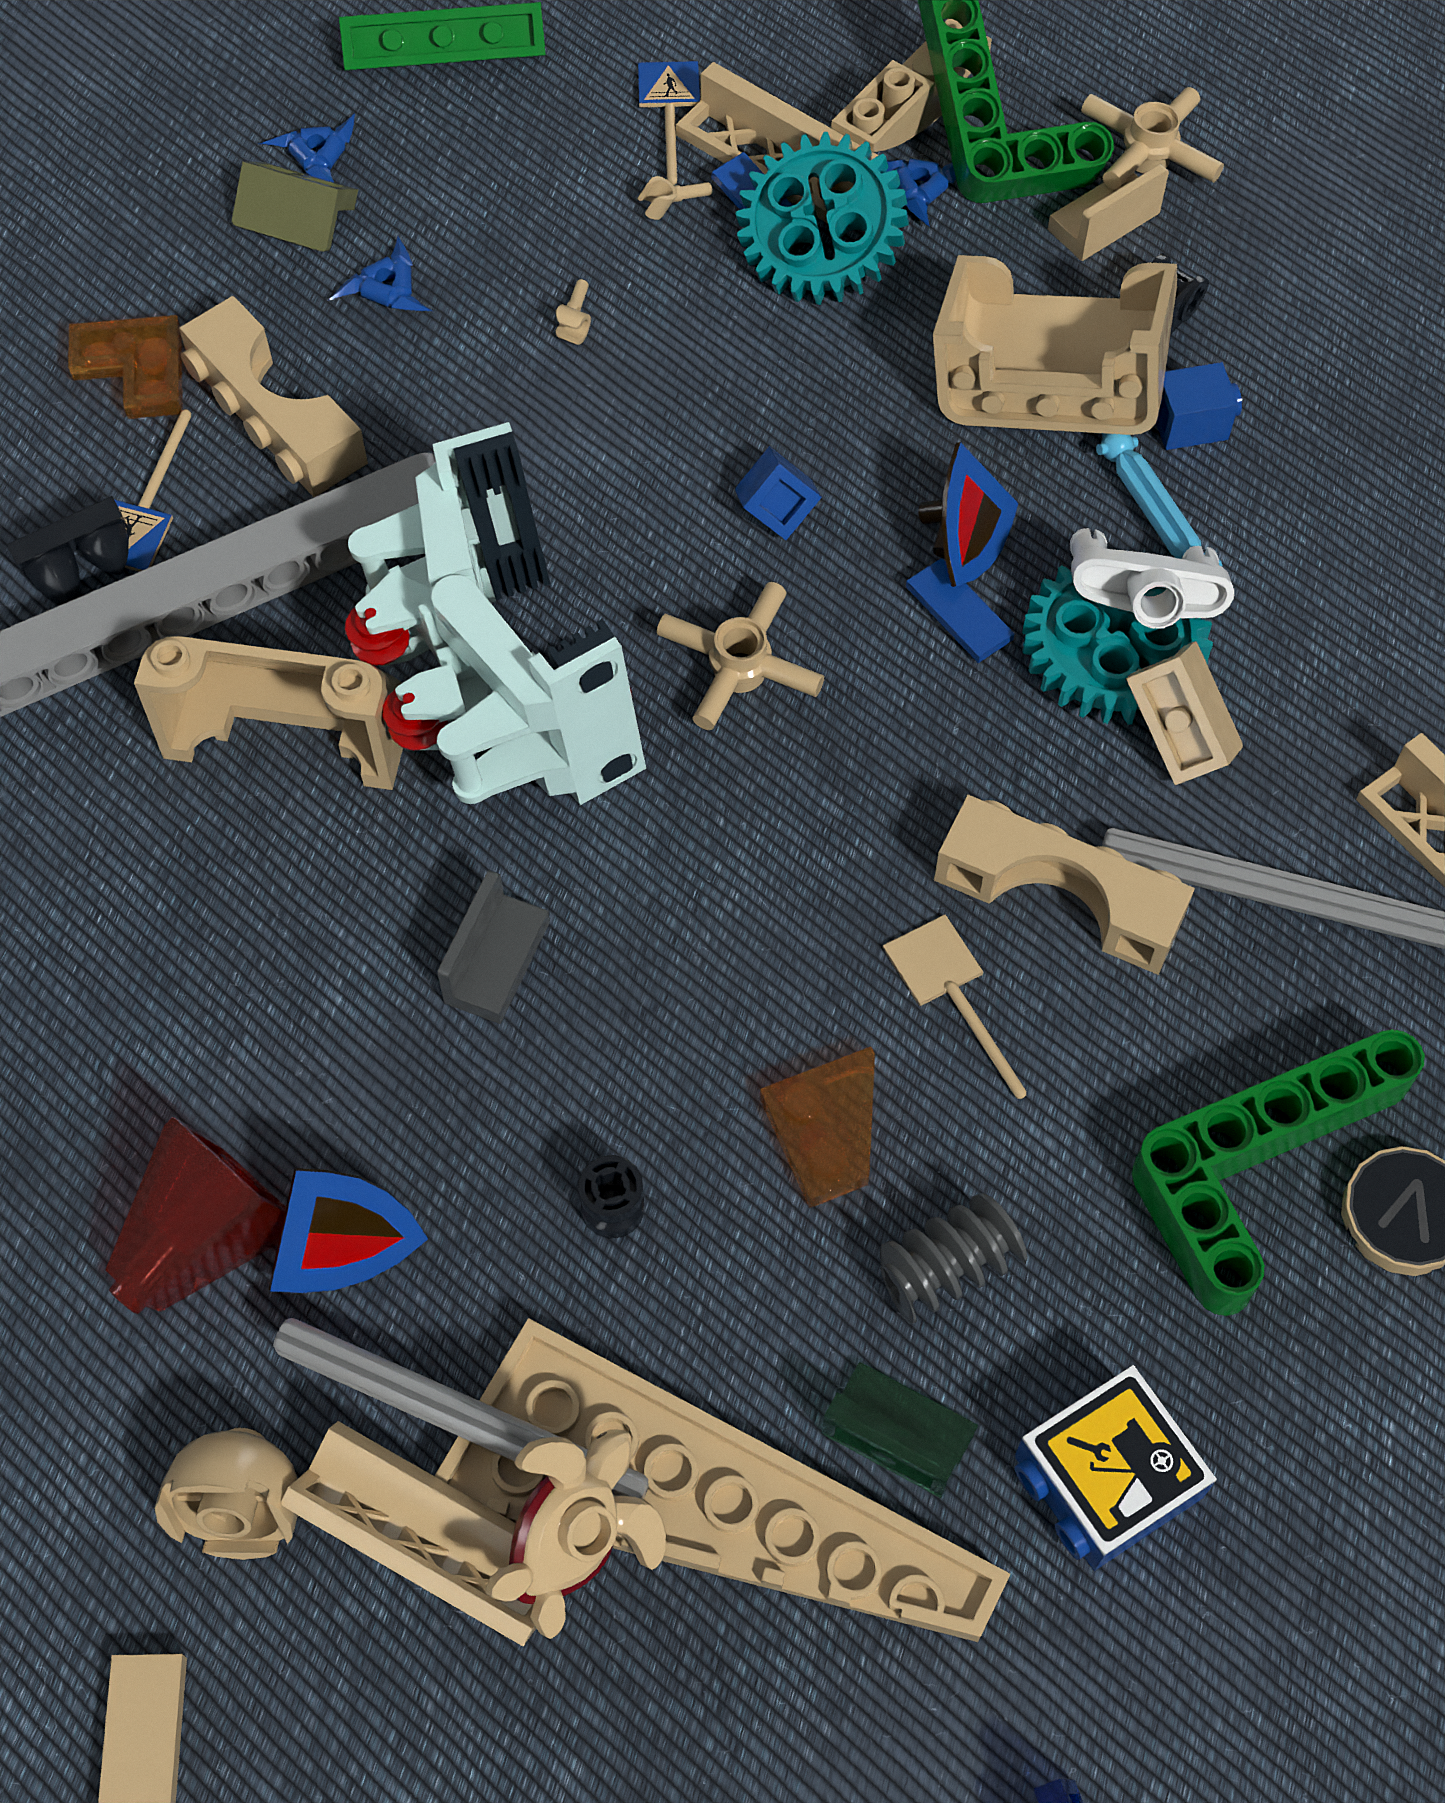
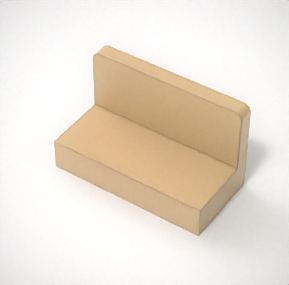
M1159 164L1139 177L1133 173L1117 190L1109 189L1102 183L1051 214L1048 231L1080 261H1084L1160 213L1169 171L1162 164Z
M1196 641L1183 646L1174 656L1135 671L1126 678L1174 785L1229 765L1242 749L1243 744Z

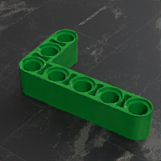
M918 0L952 163L961 194L966 199L975 203H989L1092 185L1099 178L1114 150V140L1110 132L1103 125L1096 122H1081L1008 134L979 0ZM953 19L958 21L963 28L949 27L943 20ZM963 67L969 70L973 77L964 78L958 75L953 68ZM964 117H977L983 122L984 126H971L965 121ZM1075 149L1088 151L1095 161L1081 159ZM1025 157L1039 159L1045 168L1036 169L1031 167L1026 162ZM977 164L988 166L995 176L985 177L979 174L974 166Z
M1393 1029L1381 1031L1163 1124L1147 1134L1133 1164L1132 1179L1135 1188L1195 1297L1205 1309L1223 1316L1239 1313L1247 1306L1264 1277L1265 1265L1261 1254L1219 1181L1400 1102L1404 1099L1424 1066V1052L1419 1042L1413 1036L1404 1031ZM1377 1061L1388 1062L1393 1065L1400 1075H1389L1382 1071ZM1321 1085L1335 1086L1341 1090L1346 1099L1340 1100L1328 1096L1323 1091ZM1275 1108L1281 1110L1289 1117L1291 1123H1277L1266 1114L1265 1109ZM1208 1133H1224L1234 1141L1236 1147H1220L1210 1139ZM1155 1156L1168 1157L1178 1165L1180 1171L1175 1173L1163 1172L1154 1165L1151 1158ZM1195 1211L1201 1213L1208 1219L1211 1228L1201 1230L1190 1226L1183 1218L1182 1212ZM1225 1267L1232 1269L1241 1277L1243 1286L1234 1288L1221 1283L1215 1275L1214 1268Z

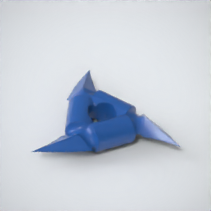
M355 113L338 126L335 131L330 126L301 128L300 133L293 131L259 144L289 147V152L306 173L334 182L330 169L345 150V143L350 142ZM312 148H321L317 153L311 150Z
M912 158L908 162L905 159L888 160L886 172L897 170L900 179V185L897 189L905 190L906 206L930 227L927 207L948 188V183H954L956 176L953 163L944 165L941 168L937 162ZM914 180L924 181L925 183L918 186Z
M397 236L391 259L387 256L361 269L360 275L354 274L329 299L360 292L362 297L389 308L433 311L411 296L412 269L410 266L413 264L399 236ZM392 278L394 280L392 285L381 283Z

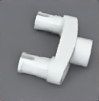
M1089 528L1078 530L1070 540V551L1074 558L1071 563V575L1076 590L1084 598L1133 612L1136 619L1146 627L1152 629L1165 628L1173 625L1180 618L1215 617L1223 613L1234 599V588L1229 574L1219 565L1218 555L1212 548L1207 547L1204 555L1202 546L1190 547L1184 553L1182 559L1150 553L1107 549V540L1104 533L1095 529L1092 538ZM1154 587L1167 588L1157 596L1144 595L1149 589Z

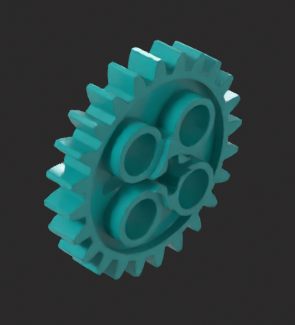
M823 132L819 145L812 146L809 138L804 134L801 136L800 150L794 152L784 142L781 144L784 158L780 161L768 155L763 157L768 171L766 174L754 171L749 173L751 183L756 190L740 191L739 195L742 203L747 208L736 211L739 226L744 227L737 232L741 247H748L743 252L748 265H757L755 270L761 282L773 277L772 286L776 294L779 295L791 285V292L795 302H799L807 290L812 291L816 305H821L825 291L830 290L833 291L838 302H843L845 286L851 285L860 295L864 293L861 278L867 275L872 280L879 282L882 278L877 264L881 262L894 266L896 263L894 252L889 246L900 247L905 244L903 232L898 229L909 225L907 210L901 209L907 205L905 190L897 189L900 185L897 170L886 172L888 163L884 154L878 155L871 160L872 152L869 142L865 141L853 151L849 134H845L838 146H834L831 144L829 133ZM812 177L819 178L821 194L827 212V222L835 251V257L832 260L825 258L817 213L809 180ZM847 181L854 183V186L845 193L831 192L832 188L838 183ZM790 195L803 196L799 203L794 206L784 207L780 205ZM859 229L865 232L864 236L855 242L841 240L851 230ZM800 243L813 244L812 249L804 255L795 256L790 254L791 250Z
M1061 565L1058 567L1056 581L1044 578L1039 595L1031 596L1028 614L1025 615L1022 633L1025 634L1022 651L1023 654L1031 656L1028 669L1030 674L1044 673L1040 688L1043 692L1058 687L1061 689L1058 701L1059 706L1063 707L1075 699L1081 702L1079 717L1084 718L1093 707L1098 708L1101 711L1102 722L1108 724L1113 711H1121L1124 720L1130 725L1133 724L1136 710L1140 708L1126 678L1135 671L1174 656L1183 646L1194 641L1198 643L1208 664V658L1213 646V642L1208 640L1212 622L1201 618H1180L1173 625L1165 628L1152 629L1146 627L1136 619L1133 612L1110 607L1084 598L1075 588L1071 570ZM1154 587L1149 589L1144 595L1157 596L1167 588ZM1070 630H1078V631H1081V632H1083V633H1074V632H1071ZM1152 642H1159V643H1162L1163 645H1156V644H1153ZM1104 669H1112L1121 674H1113Z

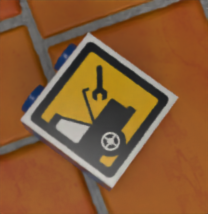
M1134 1365L1023 1436L1014 1456L1019 1462L1015 1466V1472L1024 1489L1037 1502L1044 1498L1059 1520L1055 1524V1530L1067 1551L1076 1560L1084 1557L1094 1571L1203 1499L1217 1480Z

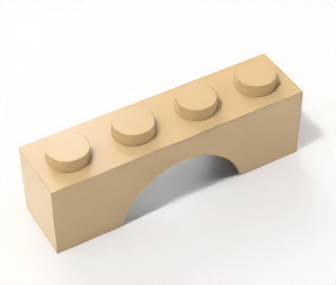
M234 296L229 297L179 328L186 350L181 353V359L190 375L197 382L205 380L212 387L216 401L226 414L232 415L236 413L241 418L250 439L259 449L267 447L275 455L279 469L289 482L295 484L299 481L313 497H316L368 464L361 429L329 395L312 399H290L276 395L261 385L264 375L273 364L265 329Z
M967 795L938 853L934 877L936 882L989 904L1007 890L1024 884L1042 883L1063 888L1079 897L1093 912L1099 924L1103 952L1157 975L1161 971L1195 890L1194 887L1182 883L1172 873L1164 870H1150L1126 860L1114 849L1104 846L1094 847L1068 836L1058 826L1049 823L1038 824L1014 814L1002 803L993 800L982 801L970 795Z

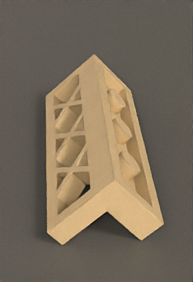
M712 62L701 73V101L676 124V136L724 164L741 154L737 149V145L757 143L767 150L766 155L780 161L784 158L781 144L787 143L794 152L800 150L801 136L804 134L807 135L812 146L819 145L823 132L829 133L831 144L834 146H838L844 136L715 62ZM711 117L725 125L727 131L707 133L698 128V126L705 119ZM851 140L853 151H855L860 144ZM872 152L871 160L878 155ZM765 155L748 156L764 174L768 172L763 159ZM812 177L809 180L817 217L828 223L824 201L820 198L819 178ZM848 181L838 183L831 191L838 190L845 193L854 186V183ZM790 195L786 199L796 205L803 196Z
M1420 733L1404 745L1395 766L1362 789L1356 800L1445 888V853L1436 852L1426 842L1427 829L1445 831V755L1423 733ZM1399 783L1416 800V813L1395 811L1381 795Z
M337 1421L328 1429L309 1469L288 1486L281 1500L282 1506L514 1642L524 1646L536 1630L530 1617L533 1604H525L517 1599L504 1602L494 1599L486 1593V1586L490 1577L499 1569L509 1565L511 1541L516 1523L343 1423Z

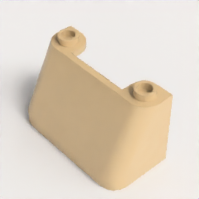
M958 255L933 332L937 396L941 412L951 421L966 426L1123 435L1142 434L1150 430L1157 421L1162 400L1177 290V264H1138L1130 268L1124 275L1120 289V298L1014 294L1011 271L1004 263L996 258L986 256Z
M181 636L165 637L157 640L145 651L134 685L163 759L192 762L195 754L194 748L201 741L215 736L216 740L228 742L234 717L342 731L338 745L341 757L352 759L354 757L359 761L363 785L393 790L403 748L393 741L388 732V726L383 719V705L386 697L398 685L402 684L394 676L359 660Z

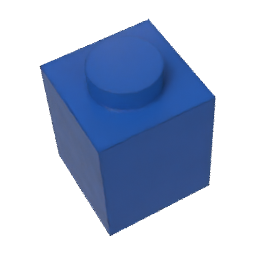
M1223 362L1165 371L1162 400L1156 421L1165 450L1229 440L1235 416L1241 414L1242 399L1238 385L1230 383Z

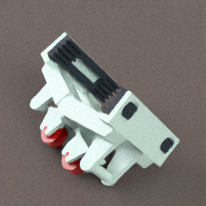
M507 422L434 443L433 449L436 463L415 477L419 503L377 523L355 530L349 537L348 548L353 559L361 563L368 582L366 596L356 604L355 608L351 610L346 618L345 631L353 653L360 661L371 665L388 666L409 661L429 649L431 650L441 667L418 673L398 685L386 697L383 705V719L388 726L391 738L402 748L413 751L440 750L441 754L450 760L455 773L452 786L456 797L461 802L475 804L492 795L535 780L549 796L570 793L578 804L582 805L646 769L622 646L602 618L597 621L598 631L595 632L591 626L584 628L585 638L582 639L578 632L572 635L574 644L570 645L566 639L560 641L561 651L557 652L554 646L547 648L551 666L540 653L535 655L533 651L530 652L491 604L496 600L502 599L501 591L504 590L507 591L509 597L514 595V587H519L520 593L526 592L525 584L531 583L532 589L538 588L537 581L541 579L544 586L550 585L522 463L510 423ZM419 554L426 555L401 568L397 565L388 570L385 559ZM491 748L480 758L475 760L474 754Z

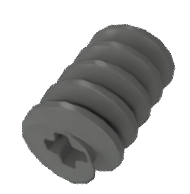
M985 1193L972 1196L969 1202V1209L963 1205L951 1207L947 1213V1221L940 1217H932L927 1220L925 1234L918 1229H910L904 1232L902 1237L903 1247L895 1241H887L881 1245L879 1250L880 1270L886 1288L895 1306L908 1324L917 1322L913 1302L918 1299L931 1312L934 1313L940 1310L936 1292L940 1287L954 1300L962 1298L959 1277L963 1275L975 1287L981 1288L985 1286L982 1270L983 1264L988 1263L998 1275L1003 1276L1008 1273L1004 1253L1010 1251L1022 1264H1026L1027 1261L1026 1247L1015 1223L1003 1207Z

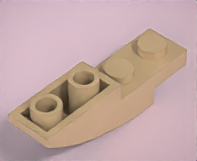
M953 19L945 21L949 27L963 28L958 21ZM986 36L989 50H991L992 39ZM925 41L902 65L892 60L832 120L831 128L842 135L849 134L851 140L860 145L865 141L869 142L871 151L878 152L906 142L942 116L927 42ZM963 67L953 68L958 75L964 78L971 74L969 70Z

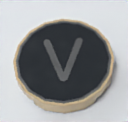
M1401 1146L1378 1151L1359 1164L1343 1191L1341 1216L1346 1231L1349 1228L1351 1236L1357 1242L1355 1246L1366 1259L1388 1272L1410 1276L1431 1273L1432 1270L1442 1268L1445 1265V1160L1427 1150Z

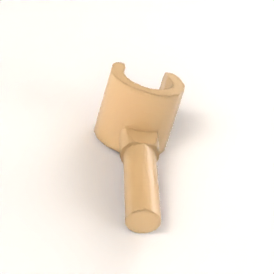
M655 176L649 180L637 199L639 201L647 200L652 202L645 214L650 219L659 220L673 202L710 196L712 194V186L709 182L673 186L667 179Z
M582 279L576 282L567 305L561 304L556 310V319L560 323L556 329V336L576 345L583 343L591 323L590 315L581 312V307L589 284Z

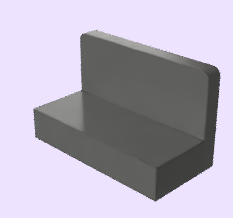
M490 870L487 871L438 969V978L444 1004L498 1024L502 1023L550 923L548 910L504 895L501 874Z

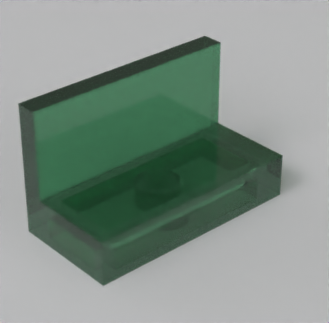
M859 1361L843 1393L837 1392L824 1415L822 1434L933 1495L942 1498L978 1428V1424Z

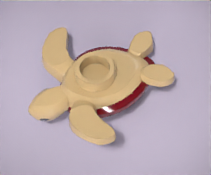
M607 1430L598 1435L590 1444L586 1457L580 1448L567 1438L548 1437L529 1442L516 1457L515 1465L518 1469L530 1473L545 1474L547 1477L538 1484L523 1505L512 1536L509 1565L499 1569L490 1577L486 1586V1593L488 1596L504 1602L517 1599L525 1604H533L531 1620L538 1632L549 1639L555 1637L561 1631L565 1622L563 1596L581 1588L599 1573L609 1558L617 1534L623 1535L627 1539L639 1563L651 1570L656 1568L664 1557L666 1534L658 1511L643 1499L632 1496H616L612 1493L613 1487L626 1474L631 1459V1436L625 1430Z

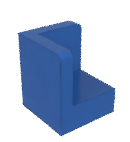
M770 446L735 488L743 508L784 540L790 537L822 498L813 481Z

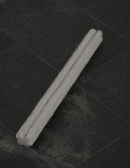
M1110 828L1105 833L1102 846L1114 849L1126 860L1150 870H1164L1172 873L1182 883L1445 949L1444 911L1115 828Z
M295 1318L286 1319L276 1334L273 1347L278 1355L513 1461L516 1460L519 1452L529 1442L542 1438L559 1437ZM575 1444L578 1448H580L583 1451L584 1456L586 1457L588 1449ZM628 1467L626 1474L613 1487L612 1493L616 1496H632L644 1500L649 1485L648 1478L644 1474Z

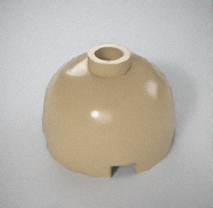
M234 1428L228 1431L203 1435L189 1442L176 1455L161 1484L154 1508L157 1523L171 1538L180 1543L183 1542L185 1532L205 1540L202 1552L215 1557L246 1560L273 1555L277 1552L280 1540L285 1539L287 1544L290 1542L295 1529L298 1515L281 1504L288 1486L297 1480L294 1466L276 1445L266 1440L260 1433L254 1430Z

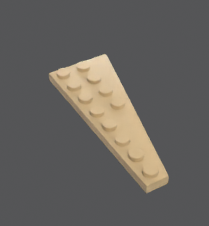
M529 1318L479 1400L559 1437L567 1438L586 1449H589L590 1444L598 1435L607 1430L627 1431L631 1436L629 1468L644 1474L648 1478L649 1485L644 1501L658 1511L663 1521L666 1534V1551L662 1559L664 1562L975 1642L979 1641L1010 1577V1573ZM460 1436L455 1440L435 1474L436 1478L515 1523L532 1491L547 1477L544 1474L520 1470L515 1465V1461ZM617 1534L613 1548L635 1554L627 1539L623 1535Z

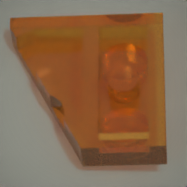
M871 1046L760 1089V1101L809 1208L868 1185L875 1053Z

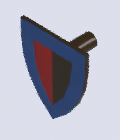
M957 442L954 447L945 481L943 500L922 502L918 509L919 519L923 524L941 523L933 547V553L946 560L952 587L977 579L992 566L1003 550L1018 507V502L961 442Z
M295 1168L269 1290L270 1292L293 1293L333 1291L364 1282L399 1264L427 1241L428 1238L410 1210L386 1189L356 1175L330 1170Z

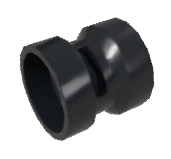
M617 1155L601 1156L591 1161L582 1170L578 1181L582 1218L587 1227L596 1235L608 1239L622 1238L632 1233L640 1225L645 1213L642 1176L637 1166L628 1159ZM608 1185H615L614 1187H610L605 1190L603 1189Z

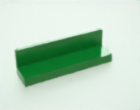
M541 2L339 17L345 71L546 56Z

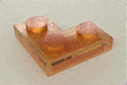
M178 315L69 324L68 367L73 381L123 376V406L128 419L180 415L183 410L182 337L179 330L181 326Z

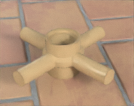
M1185 88L1169 105L1161 102L1144 103L1137 107L1134 116L1093 94L1086 98L1081 113L1124 135L1125 152L1103 175V182L1109 189H1119L1135 171L1146 173L1159 164L1167 168L1170 160L1212 183L1219 178L1224 167L1222 162L1180 141V133L1178 131L1180 123L1200 102V95L1194 88Z
M768 582L748 618L736 617L726 620L717 628L715 633L666 613L662 616L657 628V635L709 655V663L714 671L715 678L693 716L694 723L700 728L712 730L733 692L744 693L752 691L763 682L764 678L813 697L818 696L824 682V675L772 655L766 631L787 594L781 585L775 582ZM736 653H743L749 656L735 657L732 655Z

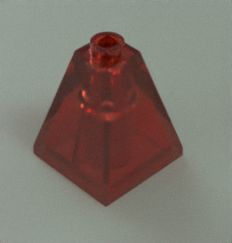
M172 1117L162 1129L105 1269L116 1280L110 1286L109 1291L125 1307L136 1314H140L145 1307L161 1312L276 1246L280 1238L286 1205L219 1143L177 1118Z

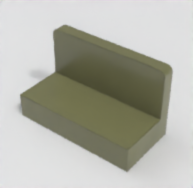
M242 161L232 223L244 229L318 251H329L338 211L355 209L358 189L266 162Z

